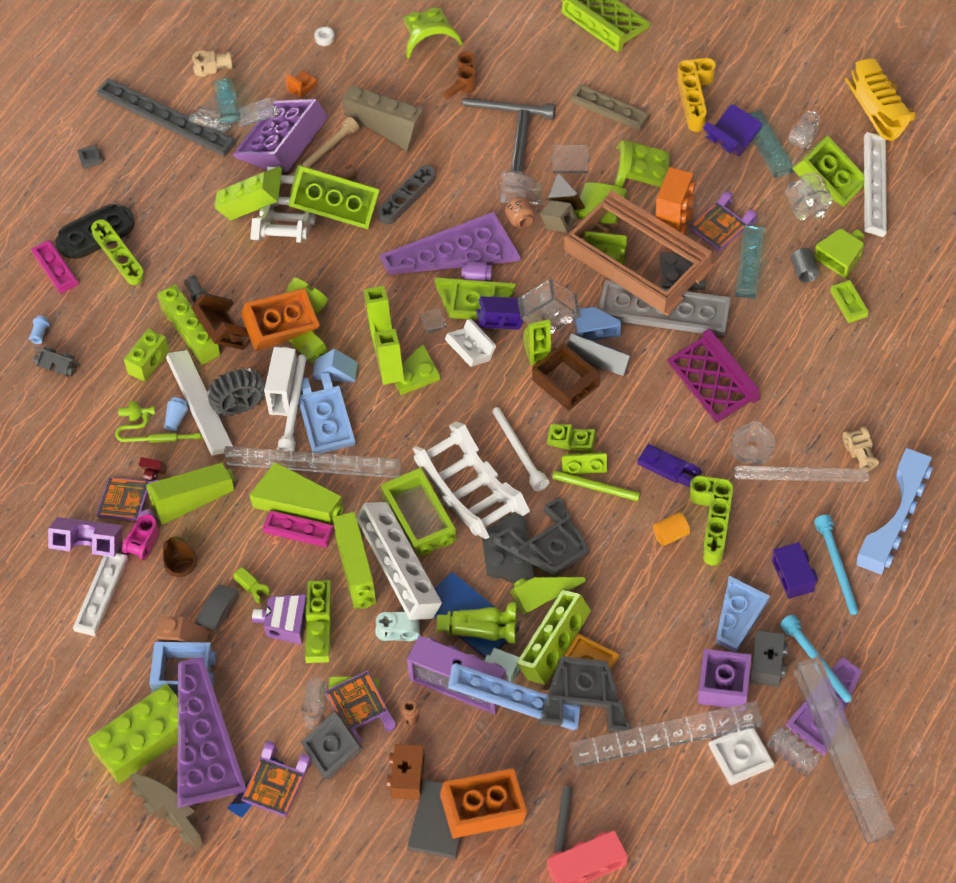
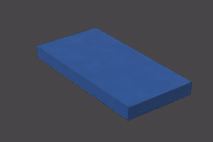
M453 572L434 588L442 602L434 616L435 618H437L438 614L447 615L448 611L453 613V611L495 607ZM458 636L484 659L487 655L491 656L494 648L500 649L507 643L503 638L491 641L477 637Z

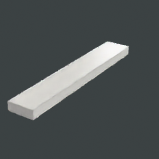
M867 132L864 135V232L884 237L887 233L886 139H883L880 135Z
M188 351L167 353L166 359L211 456L232 452V443L218 414L209 404L207 391Z

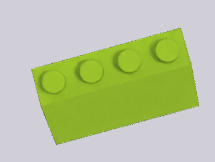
M297 165L288 206L368 229L379 189Z

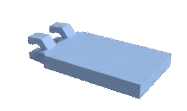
M329 372L320 374L323 390L311 391L308 377L302 380V395L299 398V407L313 455L356 445L340 387L332 386Z

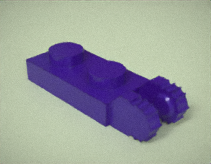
M651 444L646 446L637 460L638 465L675 483L678 482L684 486L686 485L689 488L693 478L687 474L697 477L702 473L701 469L694 464L687 463Z

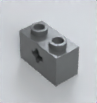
M756 631L750 683L779 687L780 678H785L786 664H782V658H787L788 643H784L785 634Z

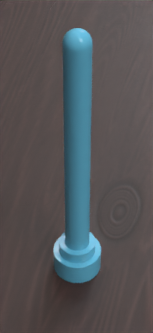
M821 515L814 520L816 530L824 536L851 615H856L859 610L832 534L834 526L831 515Z
M795 615L785 617L780 623L783 631L787 635L795 637L842 700L847 703L852 700L851 694L803 634L801 622Z

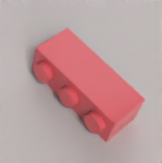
M614 830L609 833H599L593 840L586 843L584 841L579 842L572 849L565 852H556L547 859V870L554 883H587L627 865V854Z

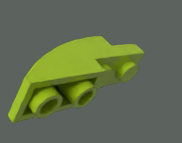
M331 580L308 581L305 660L306 663L329 662L331 650Z

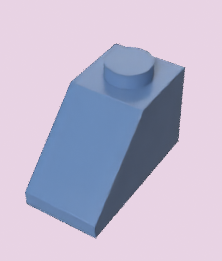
M595 307L581 308L573 311V324L576 334L594 341L621 335V322L619 319Z

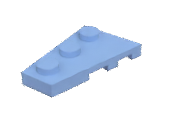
M729 576L716 643L737 653L768 604L770 596Z

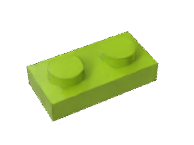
M850 280L831 286L830 292L848 323L868 317L869 311Z

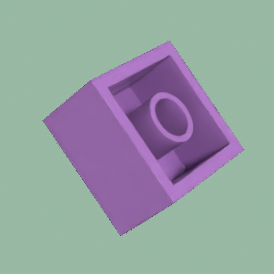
M704 649L698 704L745 710L751 655Z

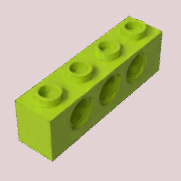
M174 284L157 293L161 310L200 364L204 365L219 357L218 344L213 343L191 309V304L177 285Z
M565 590L561 591L516 664L527 680L546 685L558 665L559 659L564 656L591 612L581 594Z

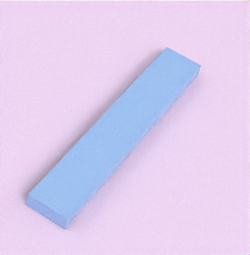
M456 663L452 665L448 688L540 719L547 694ZM562 703L563 724L561 726L571 730L578 729L581 706Z

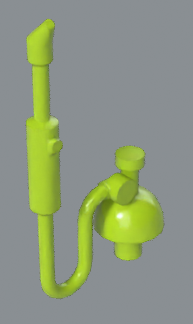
M129 401L128 407L118 409L119 416H129L130 422L137 421L141 414H143V423L123 425L117 428L115 436L120 442L149 441L150 443L177 442L178 439H203L201 433L187 435L165 433L150 434L148 437L122 438L120 432L124 429H140L145 427L151 420L149 413L155 415V406L141 408L139 403Z

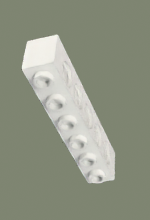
M387 502L364 503L356 517L357 522L409 620L433 619L442 602Z

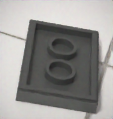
M425 780L407 846L408 850L456 859L461 837L452 838L440 797L443 783Z

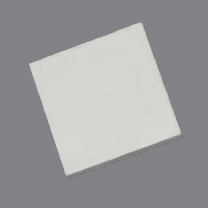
M752 724L709 742L708 746L730 786L774 767V762Z

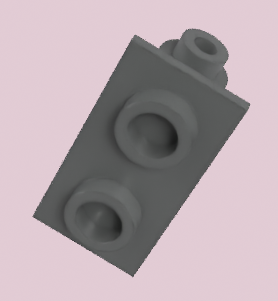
M44 346L43 349L35 347L39 354L35 355L33 363L38 367L51 370L55 363L53 371L68 377L69 375L73 376L75 373L74 364L81 365L74 360L75 356L63 352L62 355L56 354L55 349Z

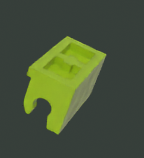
M585 231L584 241L624 265L627 251V236Z
M312 331L288 341L302 355H305L306 360H309L312 364L315 363L317 358L329 352L324 342Z

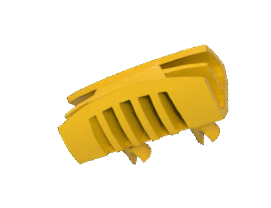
M875 58L855 62L856 70L851 71L854 81L845 78V81L879 135L883 139L894 141L901 135L908 123L914 120L916 114L911 112L913 108H907L901 102L900 96L896 94L897 84H893L895 80H887V76L883 74V70Z

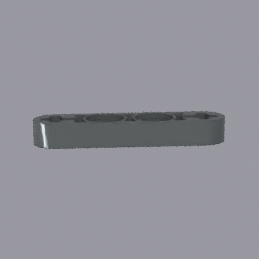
M426 165L418 168L378 209L379 221L385 225L393 224L435 182L434 169ZM410 186H417L418 190L410 191L408 188ZM397 199L406 200L403 204H397L395 201Z

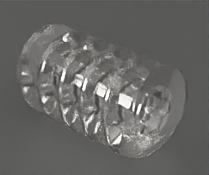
M782 726L772 735L767 746L770 749L775 748L774 752L777 755L782 754L784 761L790 760L789 765L791 767L797 766V772L804 773V777H806L818 765L822 752L820 751L815 755L812 754L815 746L812 745L806 749V739L798 742L800 734L796 733L791 736L793 728L790 726L784 730Z

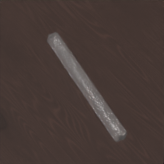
M736 466L734 476L735 479L868 482L869 472L867 469Z

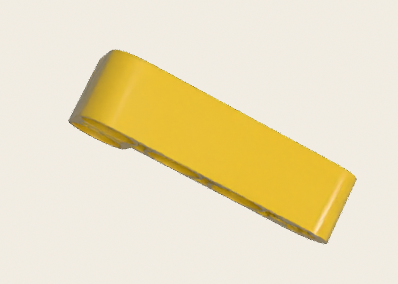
M710 58L685 60L678 65L677 82L687 126L694 132L702 131L706 124V107L701 85L711 84L715 79L716 63Z

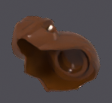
M170 537L163 544V564L166 572L171 576L184 577L194 571L197 566V555L182 537Z

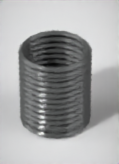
M801 248L793 252L790 259L797 279L800 282L815 280L819 276L820 271L812 250Z

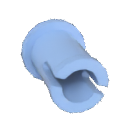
M37 316L33 320L34 326L29 340L35 344L43 342L45 331L50 326L49 319L45 316Z

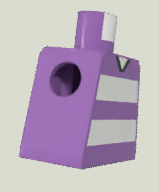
M303 594L270 597L266 610H253L252 621L253 623H264L265 634L268 637L302 644L306 622L307 597Z

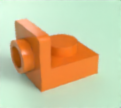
M304 70L295 77L290 74L285 76L288 91L300 98H303L318 85L317 79Z

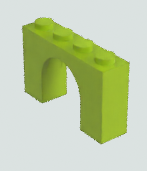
M383 285L363 289L368 326L382 383L385 385L404 381L400 345L396 329H392L385 287Z

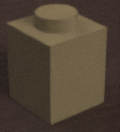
M552 200L540 214L547 230L565 233L569 231L578 219L571 203Z

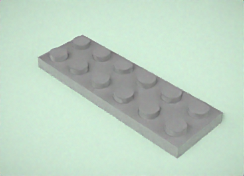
M605 280L599 310L619 319L620 322L703 333L710 329L714 335L725 337L731 297L686 291L682 295L683 301L669 316H666L613 281ZM661 288V289L664 290L665 292H667V291L669 290V289H666V288Z

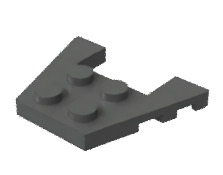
M560 496L544 507V512L556 523L555 525L527 542L509 527L497 534L493 541L496 545L554 577L587 557L589 553L578 528H575L573 525L572 517L569 511L565 510L564 502Z
M562 656L559 659L539 724L561 726L563 724L562 703L606 708L607 732L628 734L631 731V727L624 717L623 712L625 710L622 703H619L615 692L617 688L607 661Z

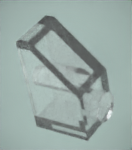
M501 172V203H509L513 198L522 197L528 199L530 204H542L543 185L523 172Z

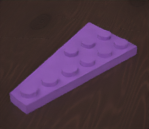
M492 212L380 255V260L388 275L460 268L462 265H466L467 261L485 262L487 265L520 261V255L495 213Z
M203 657L184 660L178 664V808L243 793L246 790Z

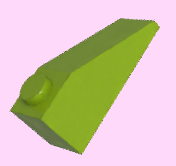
M550 319L530 323L523 332L524 348L530 365H534L538 360L544 359L551 351Z
M524 577L513 583L515 588L509 592L514 601L517 602V607L523 616L557 598L562 590L570 591L586 582L585 577H540L527 581Z

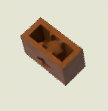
M395 744L394 753L389 754V767H392V775H387L386 785L387 789L391 790L392 798L420 800L425 759L424 745Z

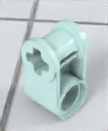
M405 611L382 612L376 617L375 634L381 641L417 640L420 636L419 619L409 620Z

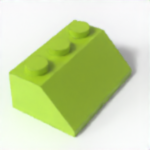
M280 166L217 191L215 209L231 221L278 202L282 168Z

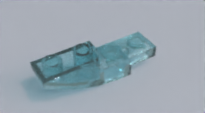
M219 78L217 81H213L218 122L241 121L233 81L228 78Z

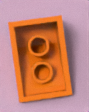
M305 288L247 302L241 312L255 351L275 347L320 327Z

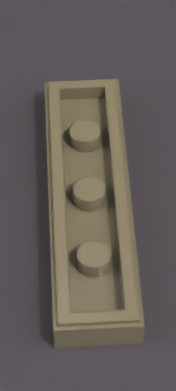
M581 84L570 97V102L638 131H641L650 119V113Z

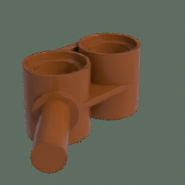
M465 51L458 55V79L452 87L443 93L446 99L452 97L459 90L464 93L475 90L476 64L473 53Z

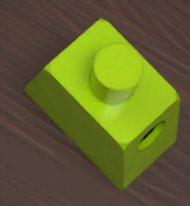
M839 229L816 245L814 257L817 261L847 279L862 257L864 249L862 240L864 235L859 230H854L849 234L845 230Z

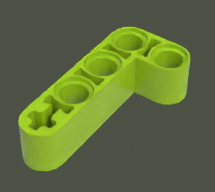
M697 476L691 480L689 496L694 504L710 506L704 540L703 560L708 565L716 566L722 562L724 556L733 485L726 479ZM712 546H717L716 551H712Z

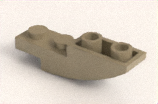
M135 773L130 775L132 781L130 788L137 798L142 797L145 803L143 805L151 816L155 814L159 820L165 817L172 828L177 826L180 830L178 835L186 846L190 843L193 849L196 850L203 845L199 833L192 826L197 822L195 813L190 806L178 808V794L167 786L146 776Z

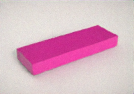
M50 240L31 249L32 254L60 294L79 285L78 280Z
M272 510L269 511L263 526V533L325 548L328 547L334 531V525Z

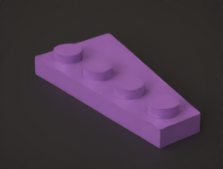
M842 657L832 671L852 695L862 671ZM824 678L787 722L785 727L824 756L847 706V702L842 700L829 681Z

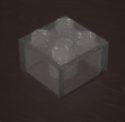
M553 279L547 280L518 298L521 319L528 324L550 319L551 334L581 317L577 295Z

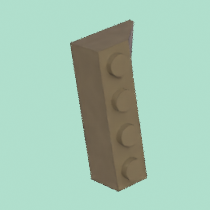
M353 85L350 86L342 99L345 116L353 118L364 127L368 126L372 129L373 133L381 134L388 139V142L401 146L402 150L407 153L425 125L423 108Z

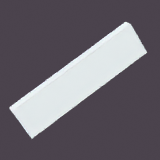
M117 553L115 557L103 556L73 626L74 631L92 636L97 635L127 564V555Z

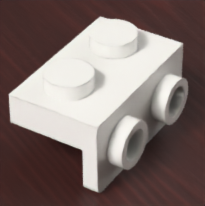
M472 319L466 321L463 329L449 332L445 338L470 367L489 362L496 348V344Z

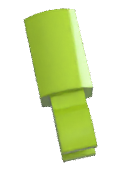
M241 567L234 573V580L249 594L252 593L256 603H261L259 593H265L267 596H270L269 588L266 585L260 584L245 567Z

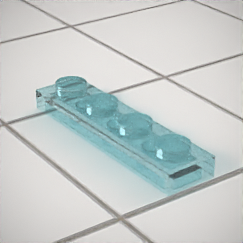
M761 110L748 113L762 123V128L753 138V142L774 178L793 173V164Z
M744 225L735 297L756 299L765 227Z

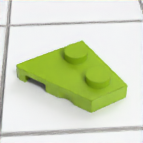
M421 345L402 364L404 381L394 384L400 395L440 380V375L424 345Z

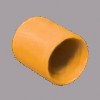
M679 512L653 525L655 536L663 546L690 534L689 524L684 515Z

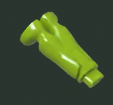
M517 602L508 603L504 612H501L496 607L453 611V613L448 611L447 615L438 614L437 632H447V635L477 637L491 641L503 638L509 644H516Z

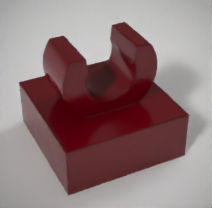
M140 457L139 466L145 470L143 479L154 481L157 479V473L165 474L167 465L162 461Z

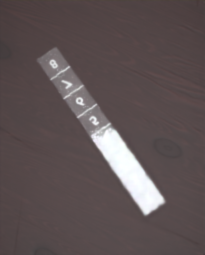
M225 446L224 450L227 465L270 468L276 462L289 470L397 478L402 475L401 459Z
M756 701L570 743L575 768L761 727L763 726V721Z

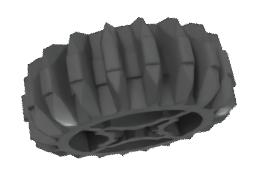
M242 367L240 370L234 368L231 372L226 371V374L219 375V378L214 379L213 384L209 385V390L207 391L209 404L217 414L222 416L229 414L232 417L234 414L247 412L250 409H254L255 405H260V401L265 398V382L257 370H252L251 368L245 370Z

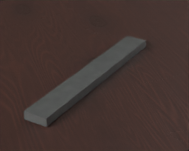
M108 78L97 90L98 96L223 157L236 145L234 138Z

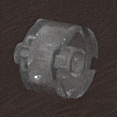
M817 173L800 176L801 180L796 183L793 180L787 186L785 195L796 219L801 221L811 218H823L833 202V197L825 180Z

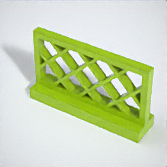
M563 0L561 13L616 52L623 49L624 43L646 31L651 25L650 22L618 0ZM579 1L587 2V5H584ZM590 2L600 3V6L590 5ZM603 3L612 4L614 7L603 6ZM593 11L601 12V15H600V14H596V13L593 12ZM604 12H612L614 15H604ZM617 13H624L627 16H617ZM618 22H628V25H618ZM631 23H639L641 26H631ZM622 31H629V33L625 35Z

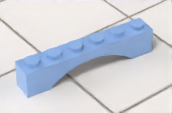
M906 448L896 474L901 492V505L895 516L885 526L866 536L858 553L857 566L880 575L883 574L885 567L890 568L894 559V555H891L893 549L898 550L902 541V537H899L901 531L906 532L910 523V519H907L909 513L914 514L918 504L915 500L917 496H922L926 486L923 482L925 479L929 480L932 474L933 467L930 466L932 457Z

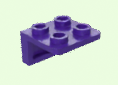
M730 105L715 126L707 122L703 130L707 134L705 137L714 144L717 142L727 153H734L740 157L762 128V123L737 106Z

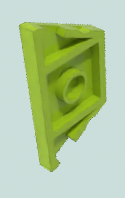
M435 277L436 289L449 318L478 320L476 309H481L479 305L480 296L510 298L516 290V284Z

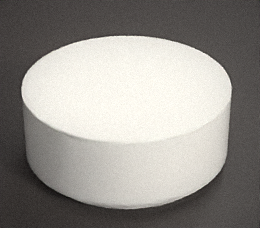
M321 27L316 30L315 41L317 44L328 46L334 42V31L331 28Z

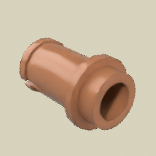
M350 164L340 171H333L332 175L349 180L357 176V170Z
M414 700L404 701L400 707L401 714L404 716V723L407 724L409 721V726H413L419 720V705Z

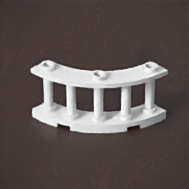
M267 167V171L276 167ZM281 175L280 185L281 183L292 184L294 176ZM278 196V202L261 208L260 216L252 218L251 240H263L266 235L297 237L296 242L303 243L308 238L311 226L316 223V214L305 211V214L275 213L274 207L288 205L290 197ZM275 221L298 222V226L271 223Z
M454 422L449 425L452 431L450 437L427 451L417 446L413 447L412 449L415 453L414 460L419 467H423L434 487L442 496L441 500L447 509L451 508L475 536L479 535L487 539L489 535L485 527L509 512H516L524 516L530 510L521 492L506 482L501 484L497 480L499 477L497 472L488 461L482 462L476 453L479 451V448L472 439L465 424ZM459 444L465 454L463 458L438 473L430 459L452 445ZM466 466H473L478 473V478L452 493L444 483V480ZM487 485L493 494L473 507L467 509L459 501V499L480 486ZM496 502H503L505 504L483 519L476 516Z

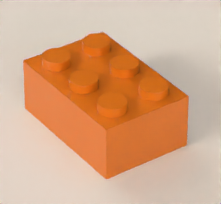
M669 167L656 198V218L686 235L688 228L686 223L692 220L694 209H691L695 200L693 193L696 183L693 182V173Z
M514 768L443 782L440 797L453 839L522 825L525 820L527 809Z

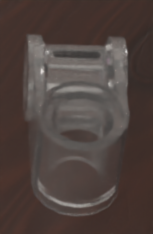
M813 111L804 113L790 132L787 142L807 151L819 132V114Z

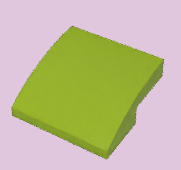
M585 183L580 196L585 208L575 210V214L578 219H584L608 196L611 190L625 199L628 191L609 184ZM609 211L599 223H617L619 217Z

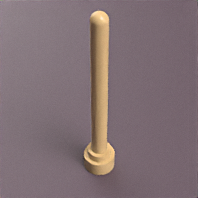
M348 117L342 122L341 129L301 165L310 168L346 135H353L358 131V123L353 118ZM296 169L289 176H295Z

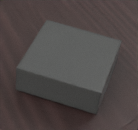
M97 145L77 150L83 169L102 164Z

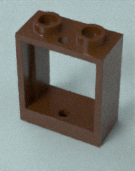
M562 343L559 347L553 348L544 359L538 360L533 365L532 380L569 411L600 386V373ZM562 362L566 363L582 377L566 391L546 376Z

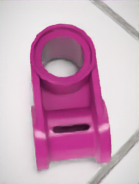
M145 514L137 519L131 532L124 540L122 546L123 553L135 554L141 560L148 558L153 545L160 535L157 522L152 515Z

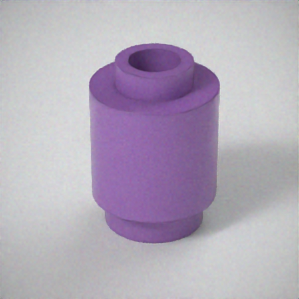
M467 261L466 265H462L461 277H464L465 280L490 282L492 265H487L485 262Z

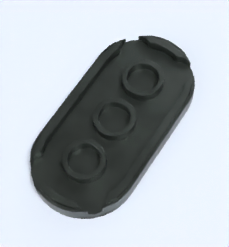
M109 204L66 224L59 230L56 238L58 251L65 257L76 259L102 249L93 237L91 230L92 224L97 220L107 221L120 239L126 237L134 227V218L131 210L123 205L121 207L116 204ZM99 228L98 231H101L104 237H106L105 229ZM115 241L109 242L106 246L114 243Z

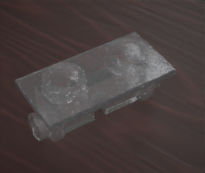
M272 97L238 108L239 127L250 126L252 123L276 117L279 114V108L273 106Z

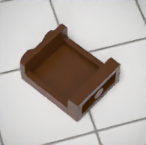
M203 293L191 309L213 343L244 350L251 340L246 327L237 326L228 314V310L234 304L233 301Z

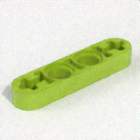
M95 221L91 226L92 235L129 284H140L144 279V272L140 264L107 221ZM99 228L105 229L106 237H104L101 231H98ZM111 241L118 243L117 247L113 249L108 248L106 245ZM121 256L129 258L126 263H119L117 261ZM130 267L132 268V271H133L135 274L138 273V276H137V277H135L134 275H131L130 270H129Z

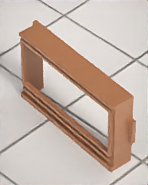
M612 190L568 235L564 236V251L666 316H669L683 301L682 295L695 282L699 284L714 269V265L711 264L712 252ZM610 211L694 264L665 292L582 238L585 236V231L589 232Z

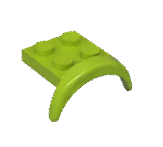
M430 8L427 11L412 12L409 15L403 16L404 24L411 36L406 48L407 58H410L413 48L419 41L434 34L452 36L459 42L460 46L463 45L459 34L450 26L441 8Z
M621 140L616 146V149L620 150V162L614 186L622 188L625 178L661 187L669 169V152Z

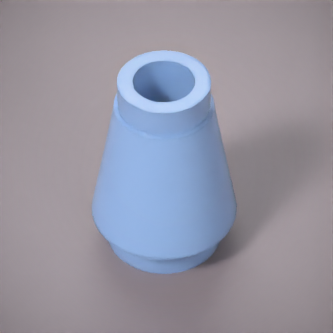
M173 397L167 403L165 429L177 431L188 411V403L185 400Z

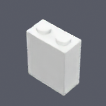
M274 347L264 389L270 415H288L297 364L295 349L288 347Z

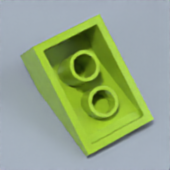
M828 135L816 143L792 168L806 184L843 207L864 186V174Z

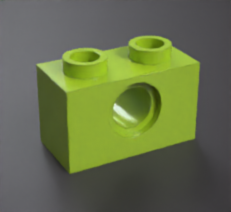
M148 328L124 358L127 373L146 382L167 356V353L170 352L166 337Z

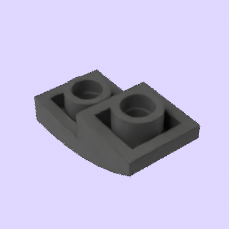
M218 585L203 605L196 619V624L217 630L228 618L227 610L239 598V590Z

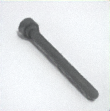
M469 98L461 100L463 106L513 112L527 110L530 114H539L547 120H554L556 105L550 103L540 107Z

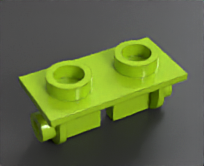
M599 451L586 454L566 453V455H561L563 473L570 475L607 473V453Z

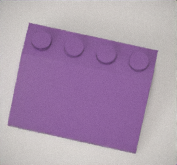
M317 99L274 100L232 155L237 159L267 170V167L280 166L282 172L285 173L292 168L296 159L302 155L303 150L313 140L318 130L323 127L328 116Z

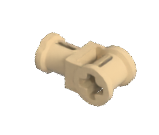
M197 51L192 56L193 63L195 64L194 73L199 77L217 73V69L221 68L232 69L230 52L215 55L214 51Z
M864 426L858 431L851 433L848 431L843 432L842 437L845 448L850 452L852 458L857 457L860 463V470L865 472L874 469L879 464V461L871 452L873 444L868 429Z

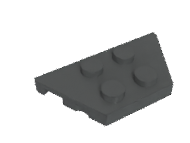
M515 512L486 529L489 538H482L487 576L497 579L502 578L510 583H515V581H519L524 577L527 581L534 578L531 563L493 542L497 534L509 527L525 542L528 541L525 517Z

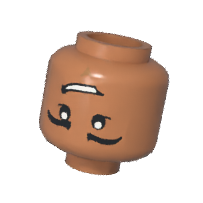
M513 198L505 208V213L511 225L516 228L530 226L535 218L534 209L526 198Z

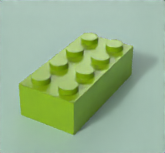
M167 683L87 738L92 751L118 784L178 743V697Z

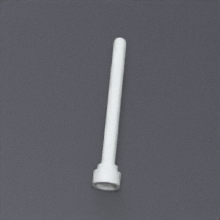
M299 355L297 358L285 433L279 439L277 450L282 453L291 454L295 452L296 442L294 441L293 432L306 363L305 355Z
M495 407L492 412L530 474L529 483L533 490L541 491L549 485L548 478L544 473L536 469L499 407Z

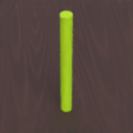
M554 471L552 477L554 480L634 501H639L641 495L639 492L559 471Z

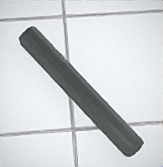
M520 110L518 112L511 164V174L513 176H520L522 174L529 122V112L527 110Z

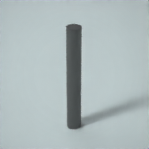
M568 786L562 787L554 853L564 852L572 793V788Z

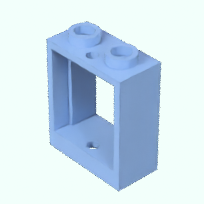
M154 642L149 682L152 693L167 683L171 690L178 695V681H164L167 658L203 657L213 686L214 673L211 670L212 665H216V651H212L211 644L207 642Z

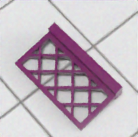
M708 329L702 333V338L673 355L667 361L715 423H718L749 402L754 404L760 400L759 388L714 333ZM703 345L706 349V355H694V351ZM680 359H689L687 368L678 367L675 362ZM692 360L704 361L703 368H691ZM707 362L717 363L719 365L718 370H706ZM689 374H701L700 382H690L688 380ZM704 376H716L715 384L703 383ZM719 378H729L731 380L730 386L718 385ZM701 389H712V398L702 397L700 395ZM717 390L729 391L727 400L715 399ZM732 392L742 393L744 396L740 401L730 400ZM714 404L726 405L725 410L718 415L713 411Z

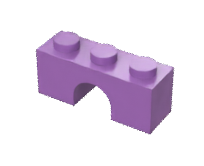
M57 517L48 528V549L71 551L75 546L89 545L92 546V554L115 557L122 547V525Z

